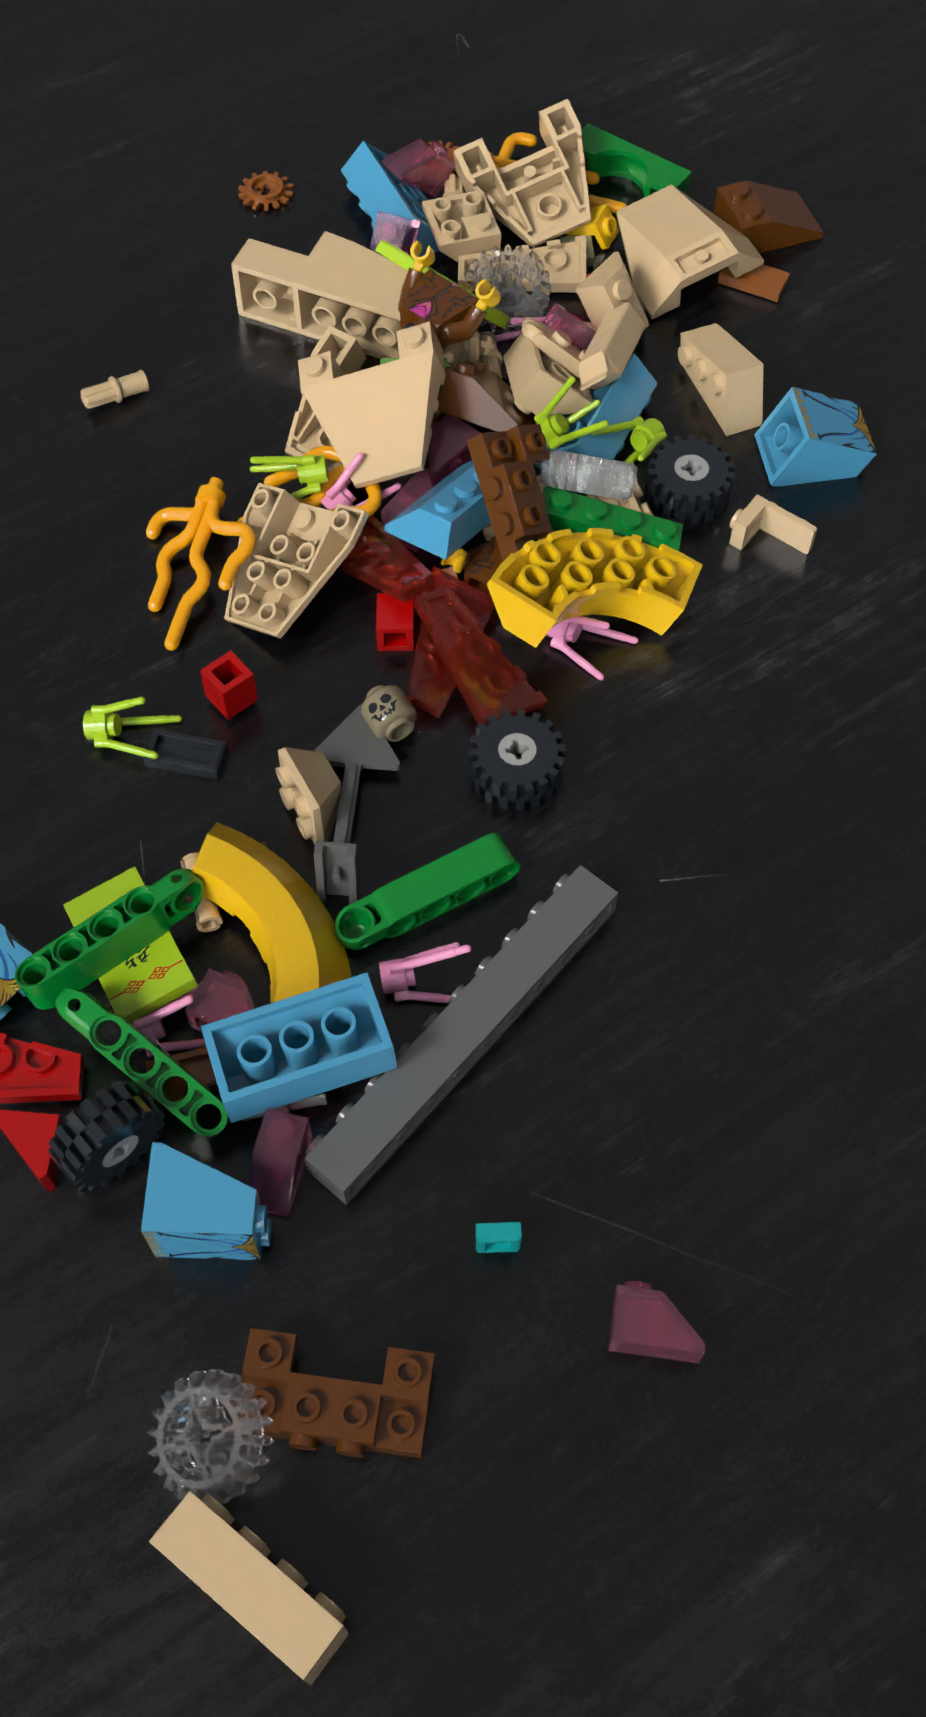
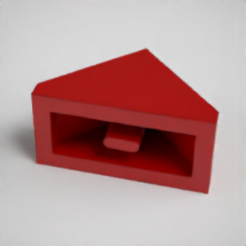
M0 1110V1129L46 1191L50 1193L56 1188L60 1168L48 1154V1149L51 1148L49 1142L51 1138L57 1136L55 1133L57 1127L64 1124L59 1114Z

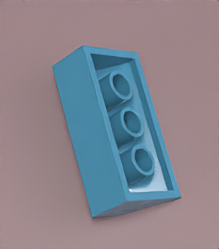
M363 140L343 166L341 172L348 181L346 184L348 189L358 196L360 208L372 218L371 225L383 235L385 241L410 255L411 246L416 241L422 244V252L419 257L426 254L428 246L434 252L439 251L422 208V201L428 199L406 166Z
M635 353L631 355L619 379L600 389H589L592 400H600V406L569 425V431L566 434L607 420L609 425L631 421L640 415L643 408L650 403V396L658 383ZM574 413L565 414V415H563V416H564L565 419H566L567 417L571 416V415L574 414ZM632 429L597 436L588 434L564 443L555 450L548 448L550 459L541 464H534V466L579 484L592 479L600 480L611 470L610 464L616 454L623 449L625 445L624 440Z
M471 460L461 465L385 524L384 531L445 560L448 559L491 522L473 461Z
M363 973L201 1026L221 1099L231 1123L397 1068L394 1047L368 973Z

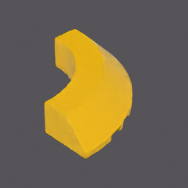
M589 528L587 532L572 533L571 529H565L549 533L546 538L534 542L531 540L526 542L523 548L514 554L511 553L499 565L487 586L503 628L535 648L554 626L565 620L584 615H607L623 618L645 626L662 636L684 611L702 564L667 545L661 544L657 548L643 543L642 536L633 534L631 537L614 535L613 530L604 528Z
M217 822L206 835L192 872L196 873L203 881V897L216 903L232 916L236 915L251 931L250 936L259 949L264 963H267L270 973L271 1003L351 978L349 960L345 947L337 939L335 923L320 898L307 882L288 863L267 847L245 834Z

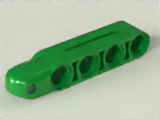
M499 833L488 834L380 887L372 894L346 906L338 914L335 921L337 939L347 949L360 950L384 938L398 937L509 881L519 872L520 863Z
M179 868L151 886L145 885L132 889L21 962L15 971L16 983L36 1008L46 1010L55 1007V1000L65 987L76 990L83 989L163 936L172 925L195 911L204 895L203 881L191 869ZM187 896H193L191 903L183 902Z
M65 987L55 1000V1006L60 1016L86 1037L97 1051L195 1133L211 1137L219 1134L227 1127L230 1119L221 1097L130 1020L120 1014H114L92 994L70 987ZM79 1000L81 1003V1007L77 1011L75 1009V1003ZM111 1020L116 1022L121 1028V1037L114 1045L106 1044L100 1034L102 1026ZM141 1048L150 1050L155 1058L154 1066L148 1073L138 1071L133 1063L135 1053ZM173 1076H180L187 1082L188 1093L182 1100H174L167 1094L166 1084ZM213 1104L221 1111V1122L217 1127L209 1128L200 1122L199 1111L203 1105Z

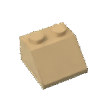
M614 252L576 288L595 332L605 314L623 303L631 304L646 324V328L649 326L645 309L619 252Z

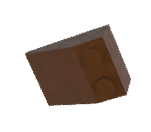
M747 180L717 188L713 214L746 236L758 253L823 238V230L797 192Z
M467 359L466 362L456 361L455 365L445 367L446 376L444 385H440L437 397L439 401L437 411L497 432L507 431L518 425L537 423L534 420L535 414L531 413L528 415L517 408L514 404L515 400L511 388L495 372L485 369V363L474 359Z

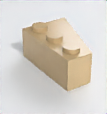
M717 323L681 333V347L678 348L679 361L725 435L728 436L761 426L763 423V363Z

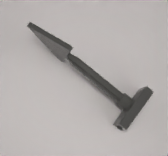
M362 704L314 750L315 752L324 753L331 766L345 768L334 841H316L314 849L317 896L323 904H326L327 894L349 896V905L358 901L357 844L350 842L361 770L398 771L400 769V761L386 738H377L361 714Z

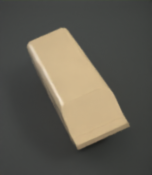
M623 303L605 314L578 366L582 384L580 387L581 391L587 388L600 389L621 377L646 328V324L631 304Z

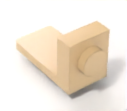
M756 495L744 510L740 508L734 514L729 525L732 528L729 544L742 550L756 532L761 529L797 550L808 554L812 549L817 528L805 519L799 518L779 507L776 503Z

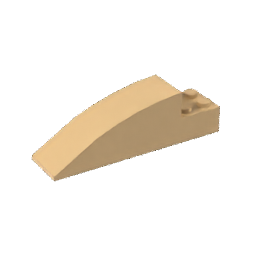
M325 231L309 256L249 238L231 263L239 315L318 340L321 339L330 325L356 338L366 355L379 359L399 358L396 331L402 328L398 303L408 271L382 255L353 241ZM477 331L471 339L450 344L442 349L443 357H447L448 366L455 365L456 361L466 362L467 359L479 361L480 334Z

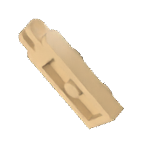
M532 317L524 318L522 321L523 335L531 340L537 348L580 378L578 366L586 349L580 351L573 346L572 340L563 331L556 329L554 332L545 324L536 321Z

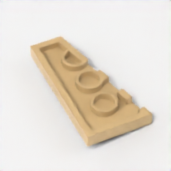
M586 235L576 236L574 242L562 244L560 239L547 241V246L532 249L529 248V245L516 246L515 250L508 253H502L498 249L459 256L458 284L466 286L468 290H475L477 284L481 280L486 279L491 284V289L496 287L498 291L577 293L576 288L586 279Z

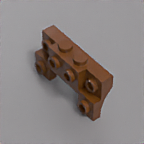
M540 424L518 425L507 431L480 433L467 440L501 558L504 561L511 553L514 554L523 548L526 542L531 540L534 542L546 538L549 533L553 532L533 466L550 459L546 438L542 433Z
M250 1328L242 1369L243 1384L234 1425L237 1432L288 1439L290 1447L307 1451L317 1450L318 1444L336 1446L335 1452L337 1454L349 1457H363L365 1450L422 1458L435 1358L434 1353L388 1347L383 1384L379 1385L293 1373L298 1340L297 1335Z

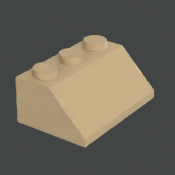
M522 332L503 356L507 369L506 373L511 385L510 388L515 400L514 404L525 414L530 415L533 413L537 415L543 411L571 376H574L576 381L550 414L560 413L565 415L575 413L593 402L589 388L583 391L580 390L582 385L580 378L537 348Z

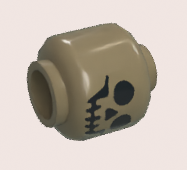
M379 685L372 688L367 693L361 708L364 720L377 738H386V740L391 742H397L407 737L414 729L417 717L415 707L403 689L396 685Z

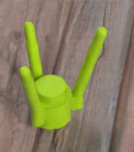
M574 376L569 377L544 410L534 416L536 424H540L542 433L546 438L547 449L555 450L564 443L599 431L609 425V422L604 420L566 434L569 431V425L600 406L601 402L598 399L566 419L560 413L550 414L576 381Z
M637 416L631 421L608 425L606 428L591 433V435L597 436L633 429L630 441L636 450L617 468H622L623 471H626L637 459L641 462L644 461L655 447L667 438L664 426L660 421L654 418L644 421L641 416Z
M314 454L306 456H253L250 458V462L253 464H263L251 466L250 471L252 473L297 470L300 484L307 483L308 485L291 494L297 500L312 493L322 492L321 484L329 483L328 468L324 454L316 456Z
M137 697L108 705H92L91 710H87L84 714L83 731L87 740H94L96 748L108 747L142 757L157 759L158 753L112 739L114 736L120 735L122 726L178 723L182 721V717L180 715L120 717L118 713H113L146 702L144 697Z

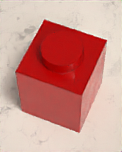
M377 593V651H414V593Z
M231 650L200 670L206 697L228 720L258 700L254 674Z

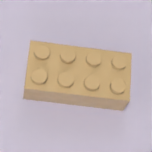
M189 1491L149 1542L311 1686L349 1635L344 1625L341 1624L346 1618L343 1611L322 1592H319L315 1599L309 1596L304 1591L309 1583L283 1558H281L276 1566L269 1561L267 1557L271 1550L245 1525L237 1533L230 1526L235 1519L210 1494L206 1493L202 1500H200Z

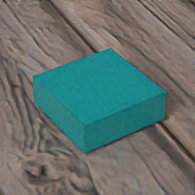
M521 1222L476 1223V1252L498 1253L518 1252L520 1250L522 1238Z

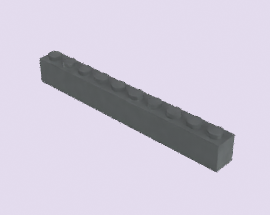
M581 865L571 875L564 874L554 886L552 896L546 902L540 900L531 909L527 917L528 921L520 930L518 928L512 929L503 940L502 949L494 957L489 955L479 964L473 980L467 986L461 984L455 989L448 1000L449 1005L441 1014H432L422 1026V1034L412 1044L407 1042L395 1054L397 1068L384 1074L381 1073L373 1076L366 1085L365 1094L356 1104L352 1102L347 1104L338 1114L335 1121L337 1124L326 1136L323 1133L318 1135L311 1142L306 1150L307 1156L305 1157L308 1173L347 1205L615 912L618 892Z

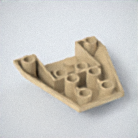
M669 185L617 211L616 216L632 283L645 311L651 319L680 306L681 289L725 267H728L734 277L737 278L764 264L763 258L746 236L673 185Z
M258 483L242 521L254 529L257 538L256 545L251 556L240 566L233 586L229 590L224 619L228 622L281 639L354 548L369 513L365 510L337 504L335 511L300 503L285 489ZM239 537L238 547L242 542V537Z

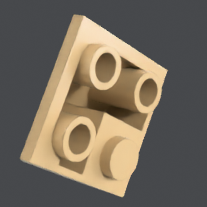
M483 190L422 201L423 211L439 251L458 262L459 256L500 250L501 232Z
M287 747L279 749L280 766L275 768L282 785L279 792L288 810L295 809L299 816L296 818V822L305 840L311 838L314 844L316 841L327 842L338 815L341 797L340 780L324 753Z

